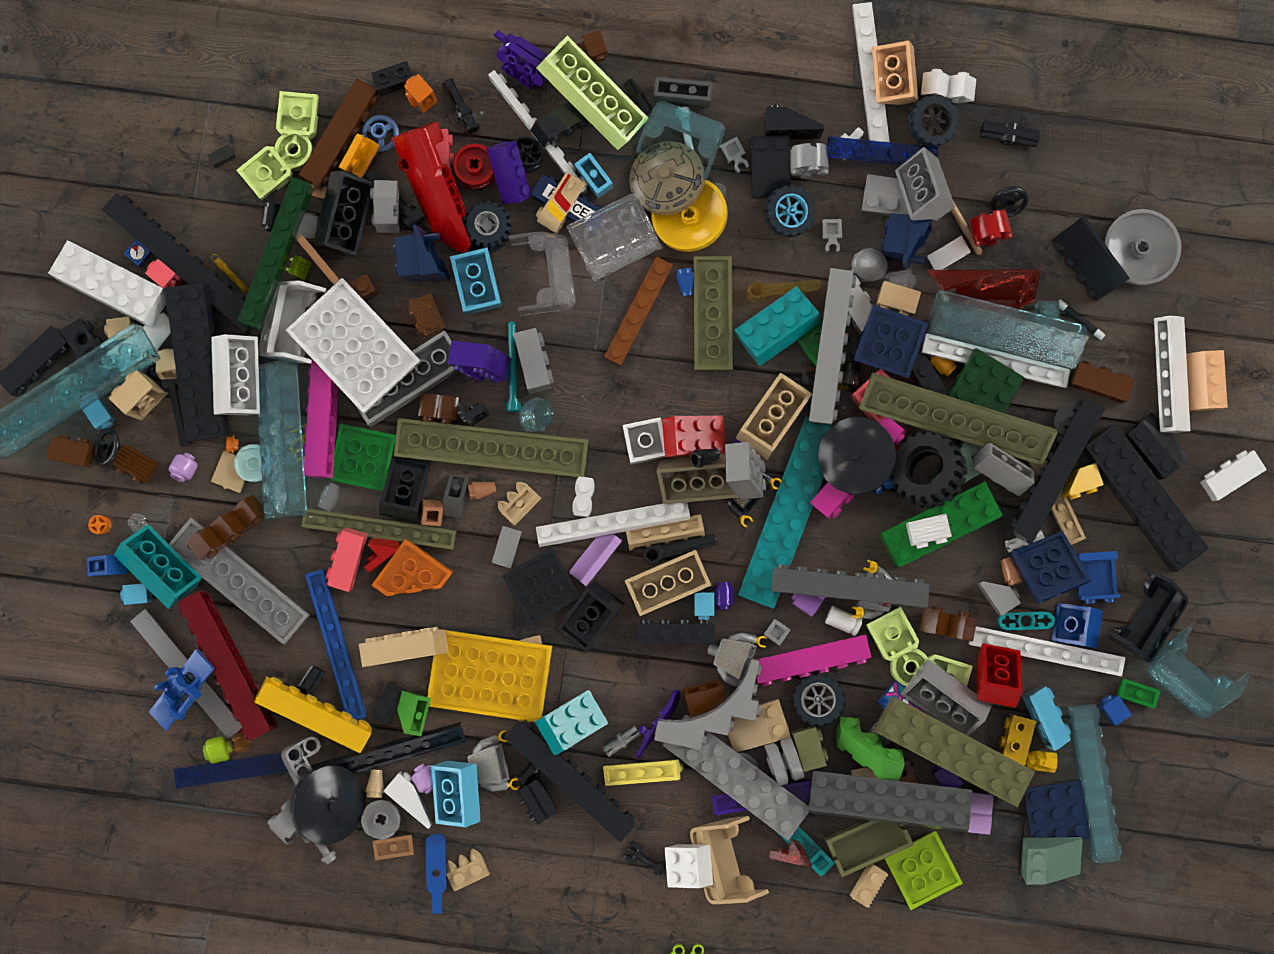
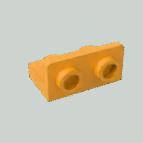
M357 134L339 167L363 178L380 145L364 135Z

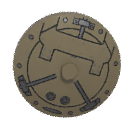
M673 141L660 142L645 149L634 161L629 175L630 189L638 204L645 210L659 215L679 213L690 207L700 196L705 183V170L697 153L689 146Z

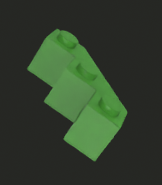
M840 717L835 731L837 747L842 751L846 750L852 754V759L864 768L868 766L874 771L873 774L879 779L899 781L905 765L902 750L883 748L881 735L861 732L859 718Z

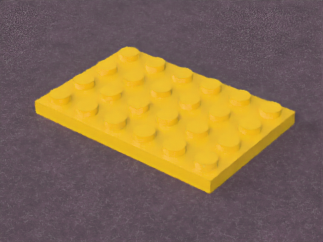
M445 630L449 653L433 655L427 696L431 698L429 707L516 720L522 719L523 721L527 719L530 722H535L543 716L552 645Z

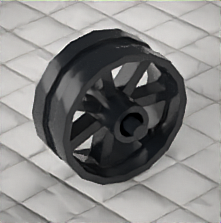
M524 136L515 139L517 147L521 148L519 152L525 173L538 170L542 165L543 146L533 137ZM533 156H540V158L537 160Z

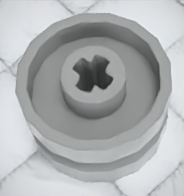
M791 737L780 741L782 753L779 752L774 742L764 745L767 755L766 759L778 787L788 784L787 770L794 781L804 778L801 763Z

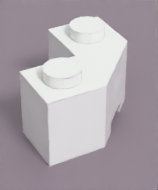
M932 69L931 72L923 73L921 95L924 97L942 95L945 99H951V103L972 102L975 97L976 79L969 76L967 72H959L958 75L949 76L943 73L941 69Z

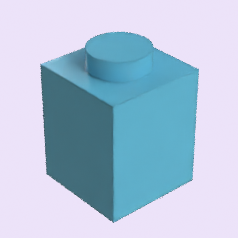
M97 399L83 409V412L94 428L98 430L109 429L113 426V422L117 420L106 403L100 399Z
M143 584L122 585L123 590H121L120 596L121 600L124 601V605L152 603V593Z
M694 593V616H698V620H710V616H714V593Z

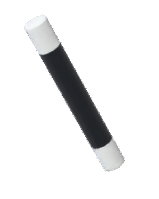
M1060 299L1056 303L1058 308L1099 340L1103 339L1105 334L1065 302Z

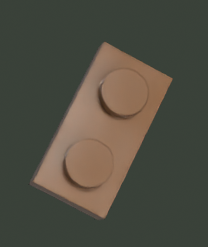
M412 834L373 840L375 861L415 854Z

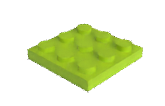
M936 830L912 841L914 846L884 858L910 910L963 884Z

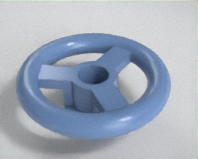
M375 115L364 123L361 135L367 137V131L372 133L378 139V144L380 145L377 152H384L394 146L392 140L387 145L384 144L387 132L393 128L394 137L399 134V129L392 118L385 115ZM375 121H386L388 123L385 126L382 123H375L373 126H370ZM382 130L383 133L381 135H377V131Z

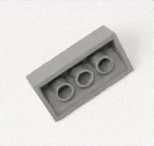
M925 147L895 170L910 219L913 221L939 219L955 207L939 159Z
M867 174L861 212L890 216V213L909 215L898 179ZM932 219V222L937 223L938 219Z
M929 659L916 671L901 692L902 696L928 715L967 736L986 720L992 706L988 702L978 701L976 693Z

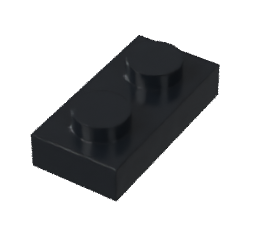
M389 681L371 717L388 725L399 705L402 691L407 690Z

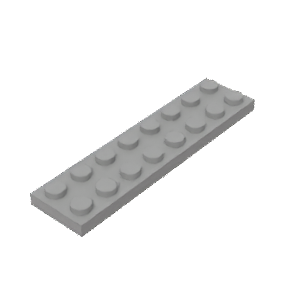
M190 518L169 545L202 578L283 645H286L310 614L227 546L218 551L219 553L212 559L206 558L200 561L186 542L196 531L204 529V527L195 519Z
M685 714L682 719H689L690 717ZM704 731L707 734L706 744L701 745V750L664 742L663 746L787 840L790 839L809 812V806L782 786L778 787L777 782L709 731Z

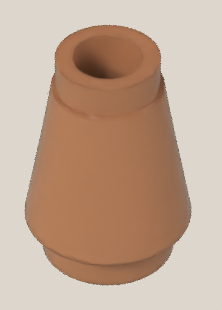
M472 482V484L467 485L470 500L475 499L476 501L496 493L495 482Z
M1011 557L1000 561L1005 583L1009 587L1023 582L1022 575Z

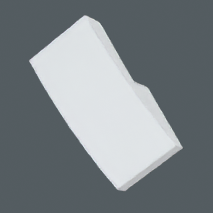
M961 235L927 255L934 270L938 272L966 256L971 251Z

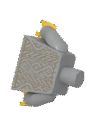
M738 633L730 635L728 639H722L720 645L713 643L709 645L708 654L715 656L713 664L717 666V672L726 683L736 688L739 686L746 673L750 658L753 659L757 646L760 648L766 647L760 644V639H767V637L759 636L756 638L752 634Z
M506 730L501 731L499 736L493 735L481 740L473 749V754L467 758L468 763H476L477 779L480 786L492 792L507 790L508 787H511L513 790L520 788V786H512V782L518 781V778H509L502 743L498 744L499 741L507 742V740L501 738V734L507 732Z

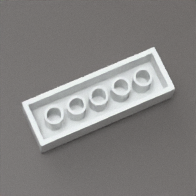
M68 240L48 272L56 280L150 328L153 327L166 305L165 290Z

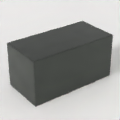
M229 144L207 155L215 168L236 158Z

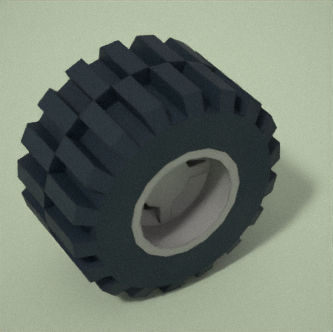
M489 200L486 201V204H483V201L478 202V206L473 204L471 206L472 209L467 210V216H464L463 219L464 227L473 248H488L489 252H492V249L500 250V246L504 247L506 240L509 241L512 230L508 212L505 211L503 206L499 207V203L494 202V204H491Z

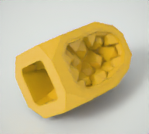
M1038 750L1028 752L1025 765L1031 770L1055 773L1058 760L1057 753Z

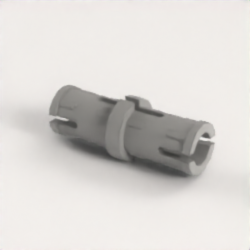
M634 725L622 735L618 734L616 739L602 748L610 757L621 748L625 749L628 747L627 744L640 737L641 734Z

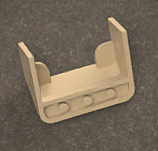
M749 816L727 818L695 827L690 832L692 844L710 845L713 885L703 888L705 896L711 904L747 903L769 893L768 889L755 890L753 881L746 875H740L731 838L738 835V824L750 820Z

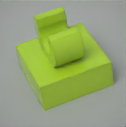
M294 255L293 258H290V261H292L290 268L287 267L286 270L289 274L305 280L312 263L300 256Z

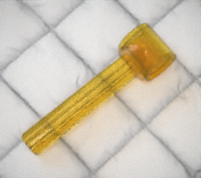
M819 279L765 285L764 282L755 281L747 288L746 297L751 302H757L766 299V296L786 294L796 286L801 292L821 290V282ZM751 288L759 289L760 295H753Z

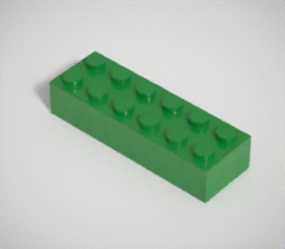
M982 482L954 496L951 502L945 501L944 506L939 507L936 505L934 508L928 509L879 533L895 567L900 568L1002 517L1003 515L986 482ZM943 514L947 515L952 537L947 538V542L936 544L935 541L928 542L927 547L918 549L916 545L911 546L906 523Z

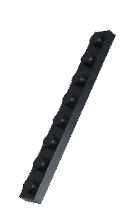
M461 722L424 732L422 736H410L362 750L361 753L355 752L311 765V768L314 769L322 765H337L350 770L353 774H357L466 742V736Z

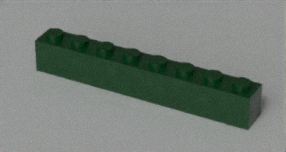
M291 178L239 315L238 322L242 325L261 331L314 190L308 182Z

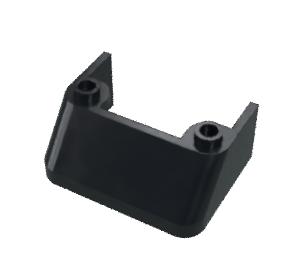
M1146 567L1144 571L1150 576V579H1147L1144 583L1146 599L1128 627L1121 626L1114 633L1106 630L1105 633L1115 643L1143 661L1150 663L1154 660L1186 609L1188 597L1172 579Z

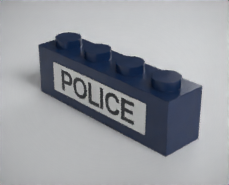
M542 174L531 192V197L545 206L557 188L558 180L550 175L546 177ZM580 195L568 212L566 219L596 237L607 220L608 214L605 208L598 204L594 206L589 203L590 200L587 197Z

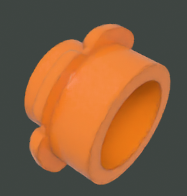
M232 435V437H226V452L234 454V451H238V439H235V436Z

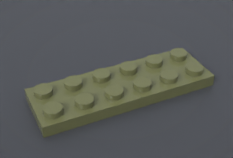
M694 256V371L733 370L732 256Z

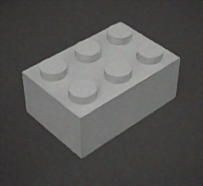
M536 328L513 333L529 394L552 389L551 383H554L551 369L547 370L546 365H549L546 350L542 351V347L545 346L542 333H538Z
M749 442L725 444L726 482L740 499L763 497V491L766 490V482L763 479L762 473L765 472L764 460H761L760 455L756 453L755 448Z

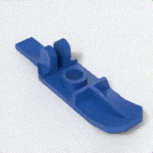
M430 834L426 838L427 889L432 895V914L443 913L442 894L447 887L446 839L441 834ZM434 870L440 871V875L438 877H434Z

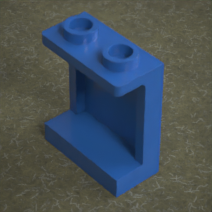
M1117 551L1076 554L1091 579L1089 583L1077 588L1078 600H1084V604L1096 603V599H1103L1104 603L1115 602V598H1121L1117 591L1115 559H1118Z

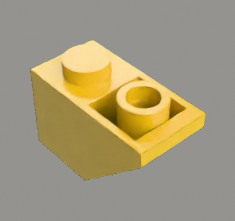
M1097 464L1073 470L1065 483L1061 498L1069 497L1072 500L1081 497V492L1086 491V494L1098 491L1097 487L1104 484Z

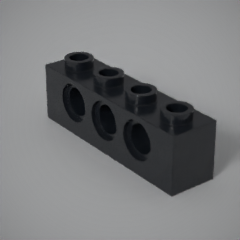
M78 318L60 331L100 393L108 396L114 388L121 386L125 382L123 380L124 375L119 368L116 369L108 352L106 353L103 349V341L98 336L95 337L92 332L94 328L88 320L85 321ZM84 336H87V337H88L87 343L84 344V345H82V343H81L82 338H83ZM98 352V358L92 361V354ZM108 367V374L102 376V370Z

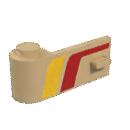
M566 172L545 207H540L536 214L537 222L557 234L586 183Z

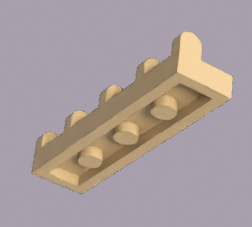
M701 514L690 516V520L626 531L630 551L635 547L646 545L648 548L651 544L661 542L669 544V541L684 538L685 541L688 540V537L705 536Z

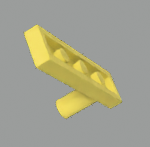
M676 759L603 766L605 786L681 779L680 772L683 771V764Z

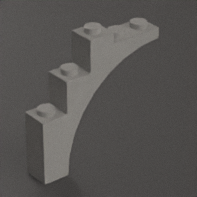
M750 658L746 673L739 686L727 700L715 709L689 719L668 720L658 718L654 740L701 750V745H705L707 734L704 731L728 735V732L732 731L734 726V719H731L732 716L755 721L756 716L759 717L761 712V705H758V699L752 698V695L756 696L758 684H755L756 676L760 677L762 665H759V660Z

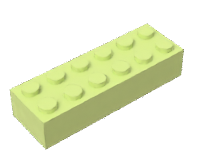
M568 35L536 67L617 150L625 145L649 119Z

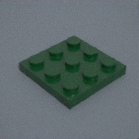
M974 348L948 396L1005 413L1025 377L978 348Z

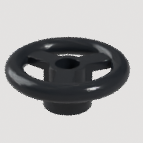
M1011 186L1001 189L992 198V211L999 210L997 208V201L1005 204L1008 217L1015 216L1026 208L1029 196L1020 187ZM1023 199L1022 204L1015 210H1012V206L1017 201Z
M105 429L95 440L93 456L96 463L100 466L111 464L121 448L119 436L115 430ZM111 434V439L108 442H104L103 438L106 435ZM99 447L102 448V452H103L102 459L100 458V455H99Z

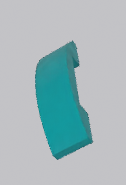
M799 826L789 840L781 836L821 877L835 864Z

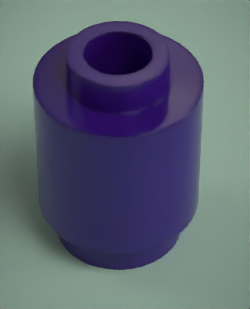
M716 582V587H714V606H718V610H729V606H733V587H731V582Z

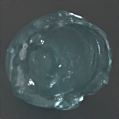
M538 396L527 400L519 411L520 423L529 432L544 431L553 421L551 403Z

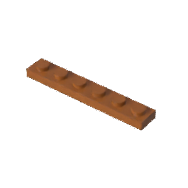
M656 256L604 358L622 366L673 264Z

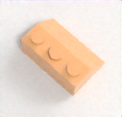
M903 41L872 47L877 104L903 105L917 102L918 89L914 46L911 42Z
M1224 350L1187 353L1189 411H1210L1228 408Z

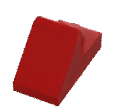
M371 538L368 545L374 552L366 558L367 562L364 568L369 573L394 554L401 543L395 540Z

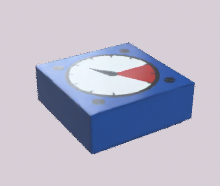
M135 240L124 254L140 267L152 252L138 240Z

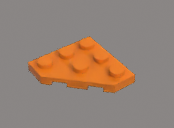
M405 538L372 583V586L386 596L419 592L427 589L442 588L453 571Z

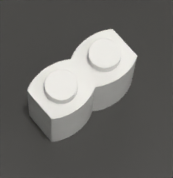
M579 476L576 481L575 492L577 496L573 501V513L575 516L588 518L592 512L591 498L595 491L593 478Z

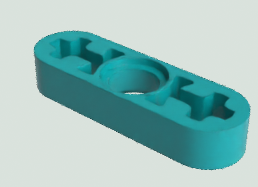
M1049 612L1005 613L997 618V624L1002 630L1049 629L1055 623L1054 616ZM1024 615L1029 616L1031 619V623L1027 627L1021 624V618ZM1034 615H1036V619H1042L1044 615H1046V618H1049L1050 621L1046 623V626H1044V623L1038 622L1036 623L1037 627H1034ZM1007 616L1008 619H1016V623H1009L1008 627H1006L1005 624H1002V620Z

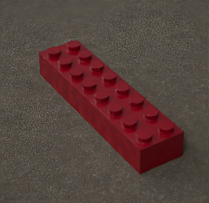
M197 591L178 601L180 605L178 610L183 618L186 617L190 633L196 636L198 649L204 652L206 659L215 668L214 673L216 676H214V680L219 687H222L226 703L231 704L233 708L232 715L236 721L240 722L244 738L252 741L278 728L270 710L255 703V697L259 689L209 592Z

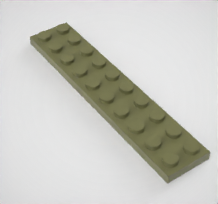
M872 373L859 405L861 410L934 431L935 433H941L945 436L981 447L990 442L1013 457L1043 465L1057 435V429Z
M398 418L394 457L578 478L579 476H585L589 440Z

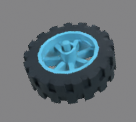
M795 185L783 186L774 190L768 196V200L765 201V209H763V214L766 217L765 222L769 224V229L771 231L774 230L775 234L782 235L783 237H794L808 230L811 227V223L815 220L814 214L816 213V208L813 205L815 204L814 200L810 198L811 195L805 192L802 187H796ZM784 198H786L787 207L779 203ZM790 198H794L796 200V202L792 206L790 203ZM798 204L801 206V211L796 208ZM778 207L783 209L782 213L778 214L777 211ZM795 214H801V218L799 221L795 217ZM785 216V222L783 223L779 217ZM790 217L795 225H788Z

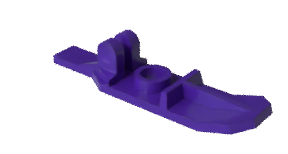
M675 689L664 709L658 711L661 716L654 720L651 730L645 726L639 727V732L644 735L641 748L635 755L636 757L641 758L654 740L658 718L669 720L677 708L680 691Z

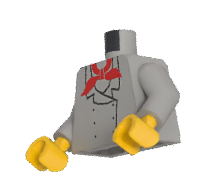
M867 560V562H870V567L863 568L865 571H868L866 572V577L874 578V575H885L887 580H893L876 562ZM857 601V605L852 606V609L856 610V614L851 615V617L873 619L883 616L885 612H889L891 605L902 607V605Z

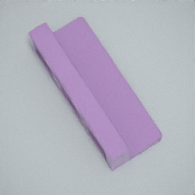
M614 534L596 537L569 573L585 586H588L621 544L622 540Z

